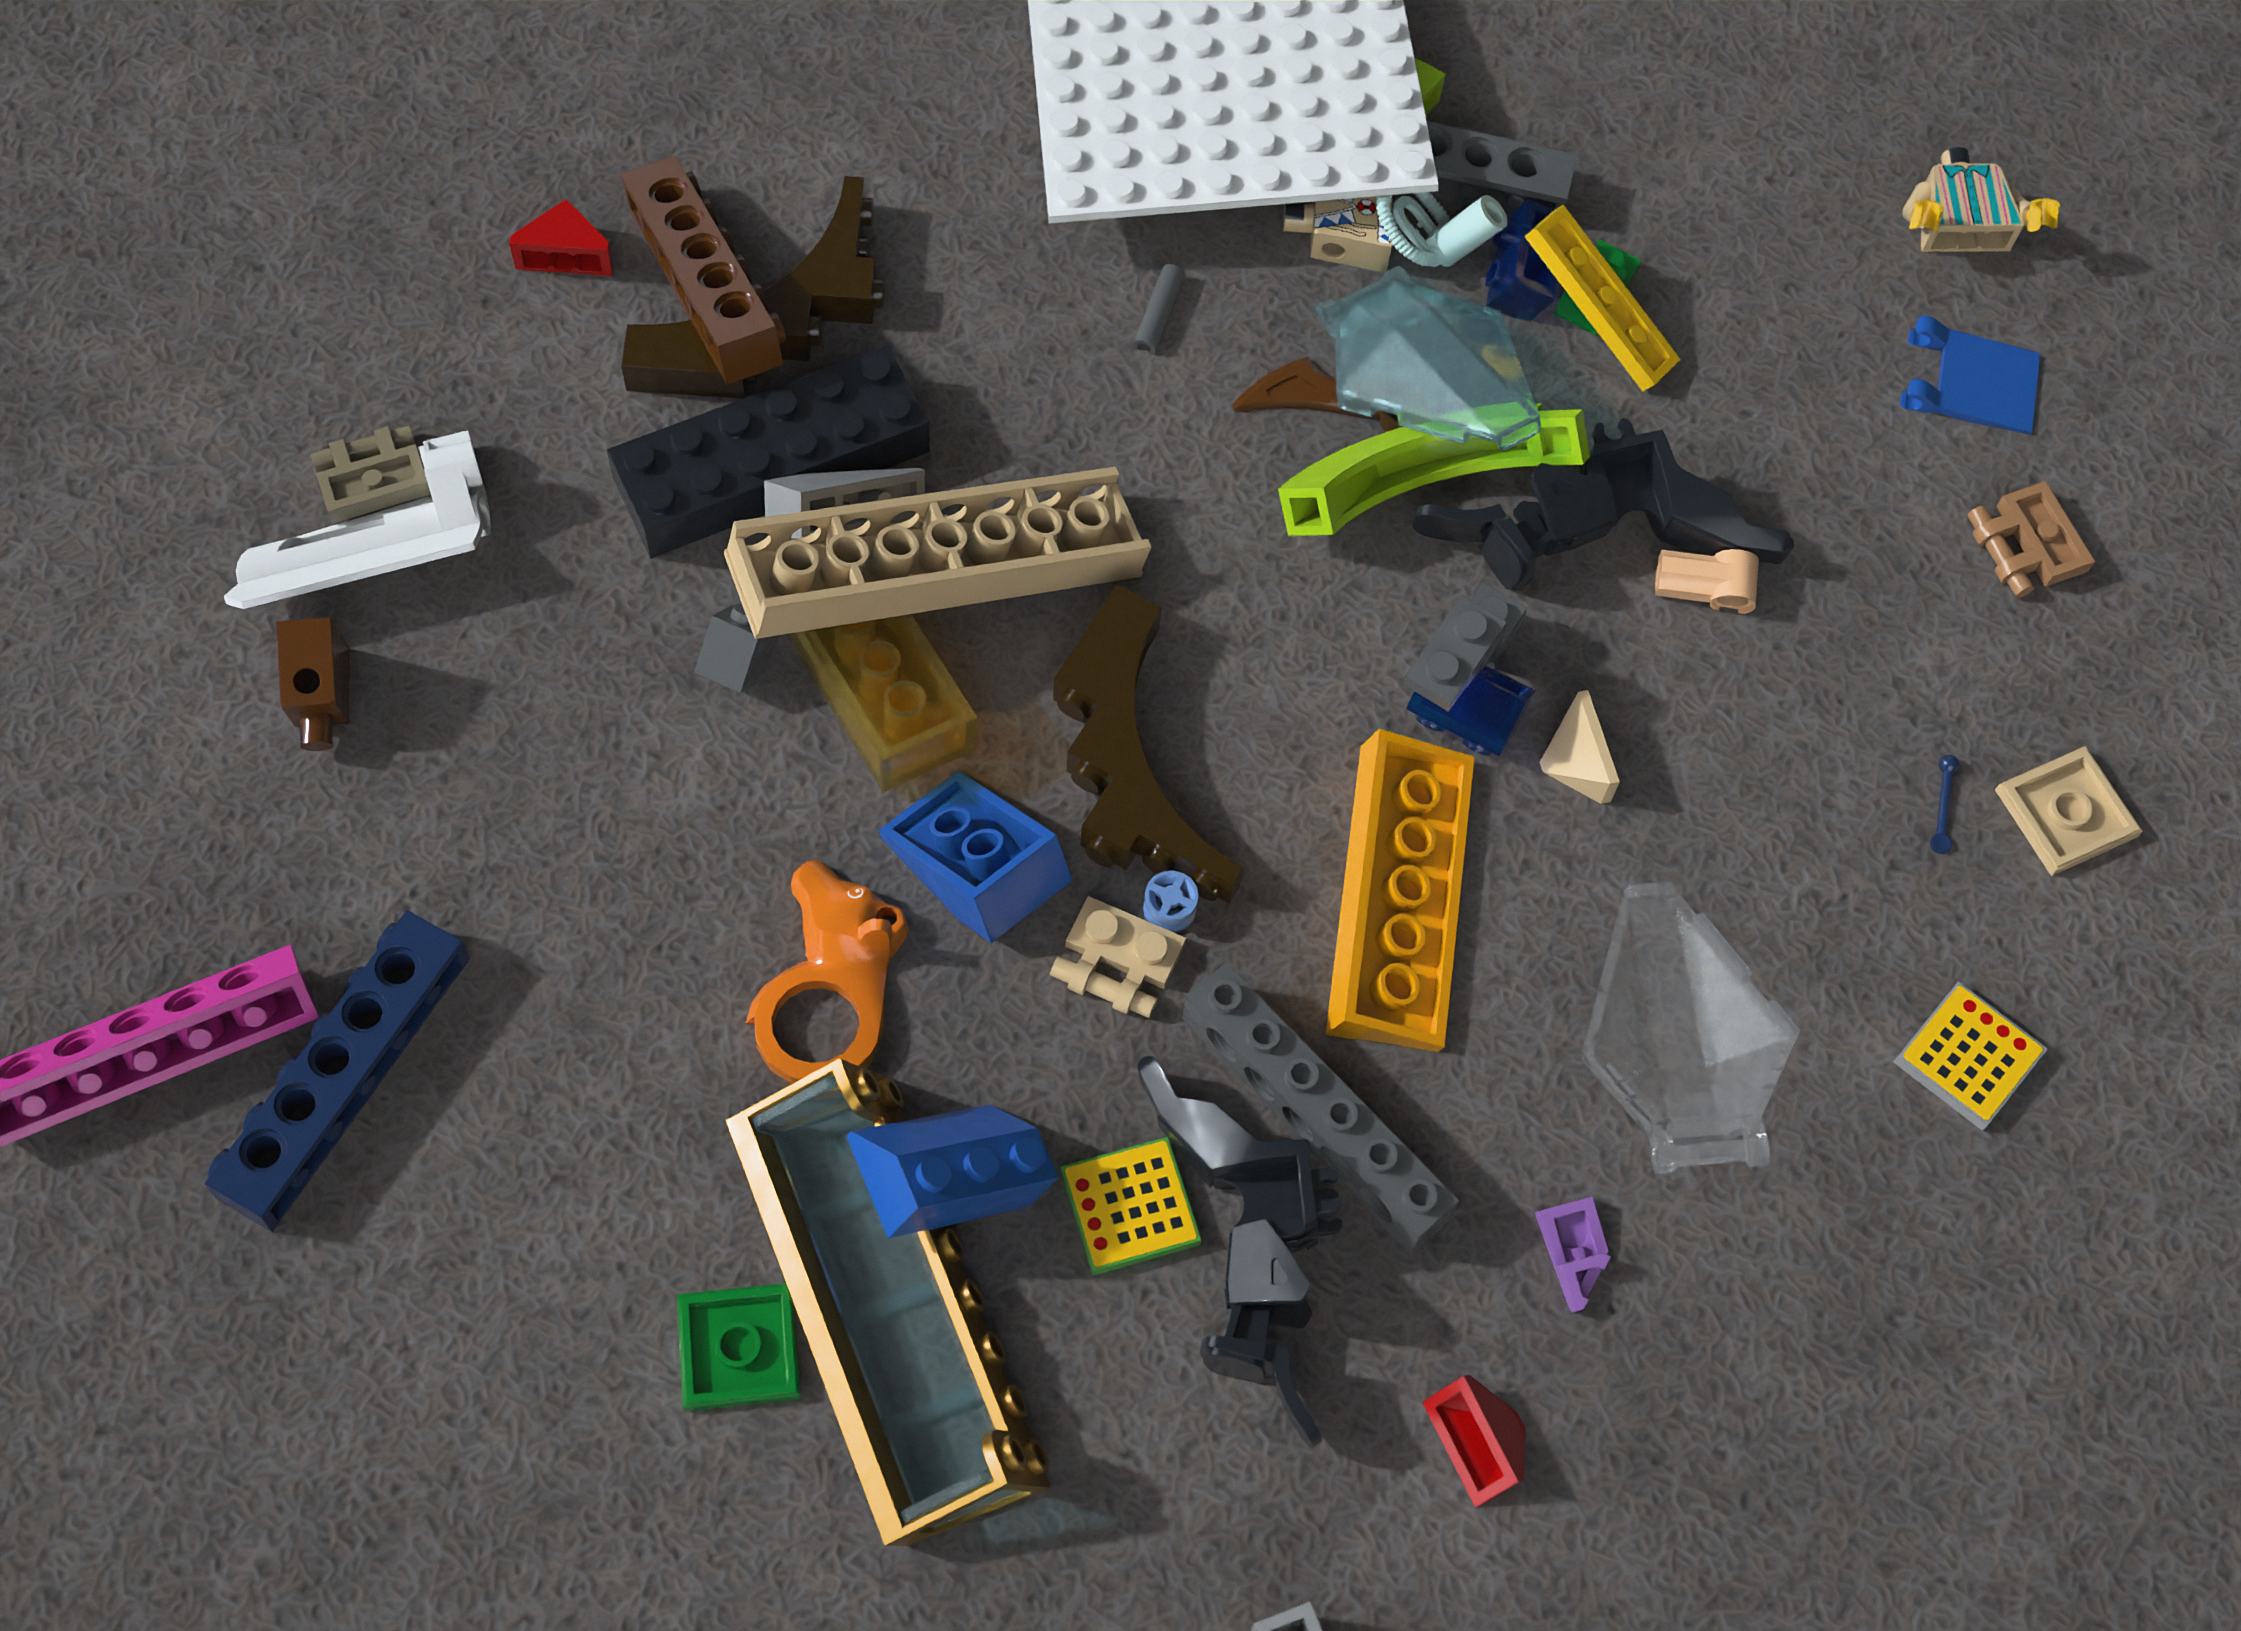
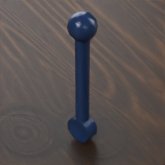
M1945 755L1939 761V769L1943 773L1937 830L1930 840V847L1938 854H1945L1952 847V841L1947 835L1953 774L1960 767L1959 760L1953 755Z

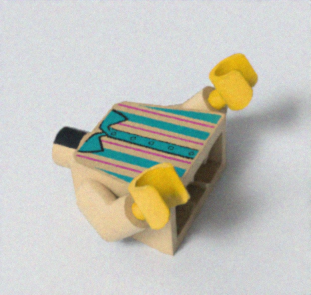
M1954 147L1941 155V164L1932 167L1927 180L1916 185L1903 208L1902 214L1904 219L1910 223L1909 229L1916 230L1921 228L1922 252L2011 251L2023 226H2027L2030 232L2038 231L2041 225L2049 226L2052 229L2057 228L2060 203L2056 200L2045 198L2036 199L2032 202L2027 201L2006 181L2001 167L1996 164H1972L1968 149Z

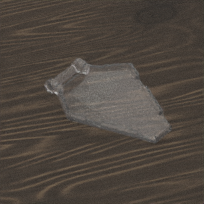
M1673 882L1633 884L1624 889L1581 1060L1649 1137L1651 1161L1655 1174L1674 1173L1676 1167L1747 1162L1749 1167L1767 1166L1770 1160V1148L1762 1116L1794 1048L1800 1029L1775 999L1768 1002L1750 980L1752 975L1750 968L1703 912L1695 914L1676 891V884ZM1740 1135H1743L1742 1140H1731Z

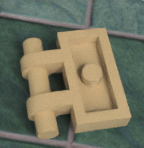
M1088 896L1065 944V947L1083 955L1078 963L1058 956L1052 966L1050 976L1068 983V990L1082 996L1087 991L1112 1002V1009L1126 1015L1131 1010L1150 1018L1158 998L1139 990L1144 981L1159 988H1165L1186 944V938ZM1099 962L1127 973V976L1121 983L1095 972Z

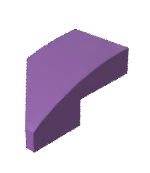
M1593 1197L1535 1212L1571 1312L1584 1309L1588 1302L1586 1298L1601 1270L1605 1269L1611 1258L1607 1255L1608 1248Z

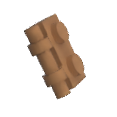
M2046 481L2002 496L1996 506L2002 516L1993 519L1985 505L1974 508L1967 515L1975 528L1972 533L1980 548L1984 546L1987 548L1997 565L1994 572L2002 584L2008 583L2016 598L2024 597L2034 590V586L2027 576L2030 572L2036 571L2044 586L2047 587L2089 572L2095 563V560ZM2014 535L2024 552L2014 555L2004 537Z

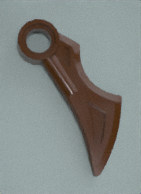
M1308 356L1286 364L1266 375L1247 389L1233 403V410L1235 412L1273 408H1303L1377 419L1385 432L1427 421L1429 413L1428 401L1416 389L1399 387L1383 376L1364 381L1336 379L1319 370ZM1398 406H1406L1415 411L1417 417L1408 422H1401L1394 419L1390 411Z

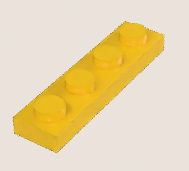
M1564 205L1551 212L1525 236L1642 391L1654 386L1681 360Z

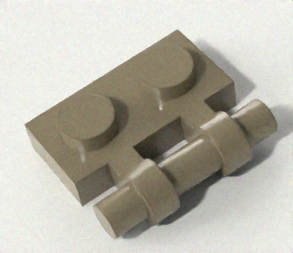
M409 425L389 430L388 426L373 430V436L345 443L344 439L329 443L330 448L310 454L332 524L431 495Z

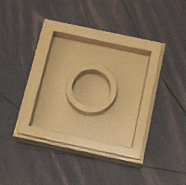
M2086 746L2000 783L1995 789L2051 876L2135 839L2143 832Z

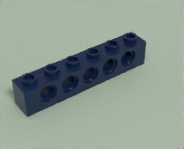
M406 910L397 923L393 922L385 928L378 940L377 951L365 967H358L350 975L344 988L343 997L332 1012L326 1011L316 1021L311 1031V1040L298 1057L293 1056L284 1064L277 1078V1086L265 1102L257 1103L250 1110L243 1123V1132L230 1149L222 1150L213 1160L208 1171L209 1178L204 1184L218 1201L270 1232L274 1231L470 960L462 940L409 910ZM400 971H415L413 976L405 983H390L394 975ZM371 1014L382 1015L381 1020L374 1027L369 1029L358 1028L360 1021L364 1017ZM337 1059L349 1060L346 1068L340 1073L334 1075L324 1074L331 1062ZM305 1104L315 1105L313 1113L308 1118L302 1121H291L292 1114L297 1108ZM272 1150L281 1151V1155L275 1164L267 1168H257V1163L263 1154Z

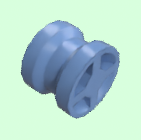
M1172 870L1155 875L1146 887L1143 906L1144 917L1146 921L1176 934L1188 929L1193 923L1197 911L1196 907L1199 899L1197 886L1190 877L1182 872ZM1177 906H1180V909L1171 911L1169 913L1171 908H1176Z

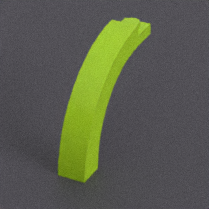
M1542 403L1487 408L1411 424L1348 446L1305 468L1278 489L1288 536L1334 535L1347 522L1372 506L1403 492L1456 476L1503 468L1538 466L1541 463L1550 465H1583L1590 457L1583 410L1543 411Z

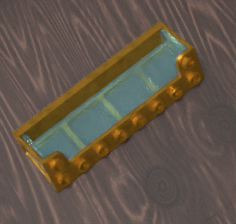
M839 1058L731 1117L726 1122L884 1545L909 1546L1050 1489L1051 1486L1045 1474L1049 1470V1462L1041 1444L1035 1438L1031 1439L1023 1419L1028 1413L1026 1403L1017 1387L1009 1384L1002 1366L1006 1362L1004 1348L998 1337L987 1329L981 1311L985 1309L984 1298L975 1282L967 1279L960 1259L964 1258V1249L957 1234L951 1228L944 1226L887 1238L846 1136L851 1131L904 1121L900 1108L904 1106L903 1096L891 1078Z

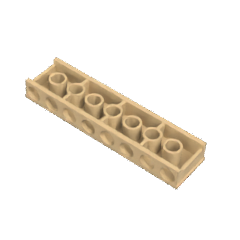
M1109 467L734 521L728 548L724 550V556L754 638L758 639L1138 578L1143 573L1142 568L1152 547L1148 539H1141L1116 483L1119 477L1117 468ZM1104 484L1101 489L1093 494L1079 496L1080 492L1090 485ZM1050 490L1058 491L1049 500L1040 503L1037 500V496L1043 492ZM998 498H1011L1007 504L1000 508L986 510L987 505ZM954 504L964 505L957 513L943 517L941 511L944 508ZM902 512H916L912 518L905 522L890 524L892 518ZM858 518L868 520L857 529L844 530L843 526L851 520ZM810 525L819 527L808 536L791 538L792 534L802 527ZM756 533L769 534L767 538L757 544L745 545L744 539Z

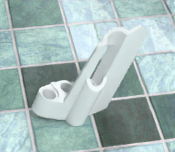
M469 431L423 441V446H419L425 468V476L431 493L430 496L297 537L246 550L237 562L236 577L238 584L224 595L226 604L246 609L475 550L480 537L491 534L487 495Z

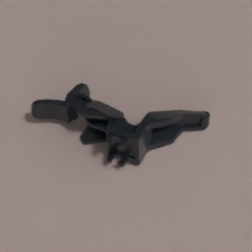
M1626 418L1620 419L1617 425L1622 434L1620 439L1613 440L1608 438L1604 432V424L1597 423L1592 431L1594 445L1591 451H1589V459L1583 465H1579L1581 469L1579 473L1546 463L1539 464L1530 477L1539 502H1520L1513 510V515L1518 521L1517 524L1514 523L1510 516L1505 514L1500 504L1472 510L1454 509L1432 504L1422 505L1417 508L1413 521L1414 530L1426 537L1454 542H1482L1483 548L1481 551L1483 557L1494 575L1506 589H1513L1514 591L1525 587L1531 582L1535 572L1536 558L1543 554L1549 556L1567 550L1570 551L1606 536L1611 528L1618 524L1620 518L1631 511H1644L1646 513L1650 526L1657 539H1660V542L1709 556H1714L1723 550L1738 549L1755 554L1759 558V562L1781 564L1794 548V541L1789 532L1746 524L1726 491L1682 469L1674 458L1663 429L1636 435L1632 423Z
M1152 1056L1143 1057L1137 1065L1140 1082L1144 1086L1158 1115L1159 1128L1209 1188L1213 1186L1215 1189H1238L1244 1201L1242 1217L1229 1235L1226 1289L1224 1291L1226 1308L1231 1309V1314L1225 1336L1211 1335L1202 1340L1200 1355L1203 1358L1204 1365L1213 1373L1256 1383H1263L1265 1379L1274 1378L1278 1394L1293 1426L1303 1441L1310 1448H1314L1322 1443V1436L1294 1386L1291 1375L1290 1347L1276 1346L1268 1343L1270 1324L1302 1329L1312 1317V1310L1305 1300L1310 1291V1283L1291 1253L1300 1251L1305 1247L1309 1250L1319 1244L1318 1236L1334 1235L1341 1231L1343 1227L1341 1219L1335 1218L1332 1221H1324L1319 1217L1334 1215L1340 1211L1342 1202L1339 1199V1194L1333 1189L1316 1190L1322 1183H1336L1338 1181V1173L1331 1168L1311 1169L1307 1139L1260 1141L1252 1137L1215 1103L1177 1097L1164 1075L1158 1060Z

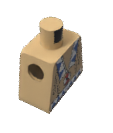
M1376 196L1313 201L1311 204L1289 203L1284 205L1283 232L1311 233L1310 258L1378 272H1387L1392 241H1389V236H1386V232L1383 231L1384 227L1381 226V221L1377 214ZM1391 196V203H1390V204H1391V207H1390V208H1391V213H1392V196Z

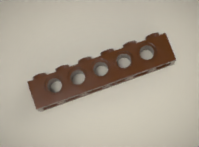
M676 156L621 173L628 206L633 218L725 383L730 384L784 365L779 345L786 342L782 323L776 313L768 314V304L759 283L750 284L751 276L744 257L741 254L734 256L735 251L731 237L725 226L718 228L717 217L708 198L701 200V190L692 171L685 173Z

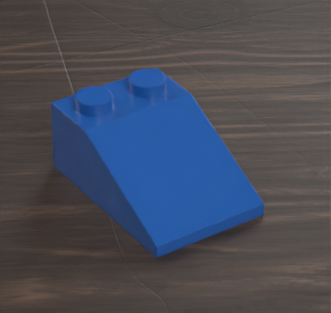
M959 770L878 830L881 839L960 922L991 944L1072 881L1056 834Z

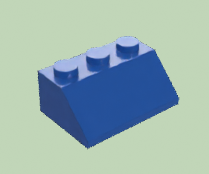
M992 1105L855 1130L846 1136L888 1239L1022 1209L1031 1205L1059 1178L1038 1128Z

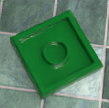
M787 1283L677 1294L684 1411L801 1399L794 1301Z

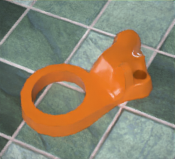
M807 861L793 873L791 881L792 894L798 900L802 909L803 933L806 946L805 956L808 958V961H803L783 971L765 984L752 1001L745 1023L754 1024L756 1048L769 1069L788 1081L790 1085L839 1058L863 1068H867L871 1064L879 1050L884 1030L888 968L891 959L909 933V926L903 909L885 903L868 887L843 880L821 861ZM883 916H893L897 921L891 925L888 920L880 918ZM822 988L837 992L851 1002L859 1016V1028L855 1040L845 1052L829 1061L809 1063L795 1059L782 1050L773 1033V1024L777 1012L790 997L804 990ZM834 1076L810 1090L837 1088L839 1085Z

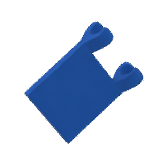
M1920 316L1916 321V328H1912L1909 331L1908 342L1913 346L1932 350L1942 349L1938 388L1936 389L1925 380L1913 379L1908 384V391H1904L1901 394L1900 406L1904 409L1923 413H1938L1971 423L2030 435L2033 427L2040 353L1948 329L1933 317Z

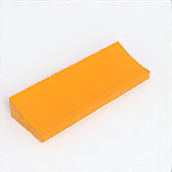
M1378 729L1361 746L1325 1035L1435 1052L1445 1048L1474 756L1383 729Z

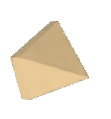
M1588 690L1577 693L1540 760L1542 771L1547 775L1603 804L1611 802L1620 781Z

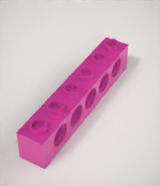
M291 944L1 1059L0 1147L318 1019L319 1014L311 988Z

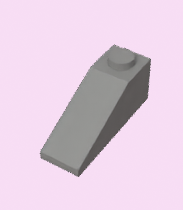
M908 468L804 473L765 480V517L925 494V470ZM902 512L892 518L890 524L905 522L912 518L916 512ZM865 518L851 520L843 526L844 530L857 529L868 520ZM813 525L802 527L795 531L791 538L808 536L819 527Z

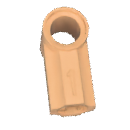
M1738 549L1723 550L1714 556L1661 550L1656 570L1655 596L1709 602L1710 607L1719 611L1720 607L1738 609L1739 614L1752 612L1756 608L1759 558L1749 551Z

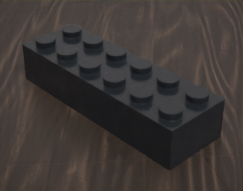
M889 345L606 450L613 480L651 559L732 528L734 521L764 516L765 480L804 473L884 470L929 453L930 433L929 421Z

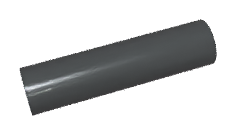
M1174 264L1163 266L1134 339V349L1141 351L1143 344L1149 346L1147 353L1153 355L1156 353L1186 276L1185 271L1181 267Z

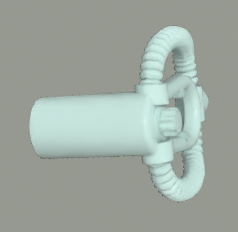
M1430 192L1413 193L1419 199V202L1425 205L1428 212H1431V215L1434 216L1433 218L1438 224L1437 227L1422 206L1409 196H1402L1394 202L1392 207L1393 217L1390 208L1392 195L1376 196L1377 214L1381 221V226L1384 227L1383 231L1386 232V236H1389V241H1392V245H1395V249H1399V252L1403 253L1404 257L1421 266L1436 267L1442 265L1450 267L1507 226V216L1503 208L1489 195L1482 196L1450 220L1447 212L1440 206V202L1433 198V194H1430ZM1404 208L1408 209L1418 220L1417 226L1419 228L1423 227L1429 236L1426 240L1419 234V230L1409 223L1404 214Z

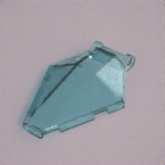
M1400 266L1386 271L1383 279L1336 302L1329 299L1316 305L1315 313L1317 318L1336 340V394L1340 409L1372 417L1376 409L1396 414L1400 426L1463 444L1467 442L1470 436L1497 443L1501 451L1520 444L1540 431L1541 422L1538 409L1499 310L1416 285L1410 280L1406 270Z

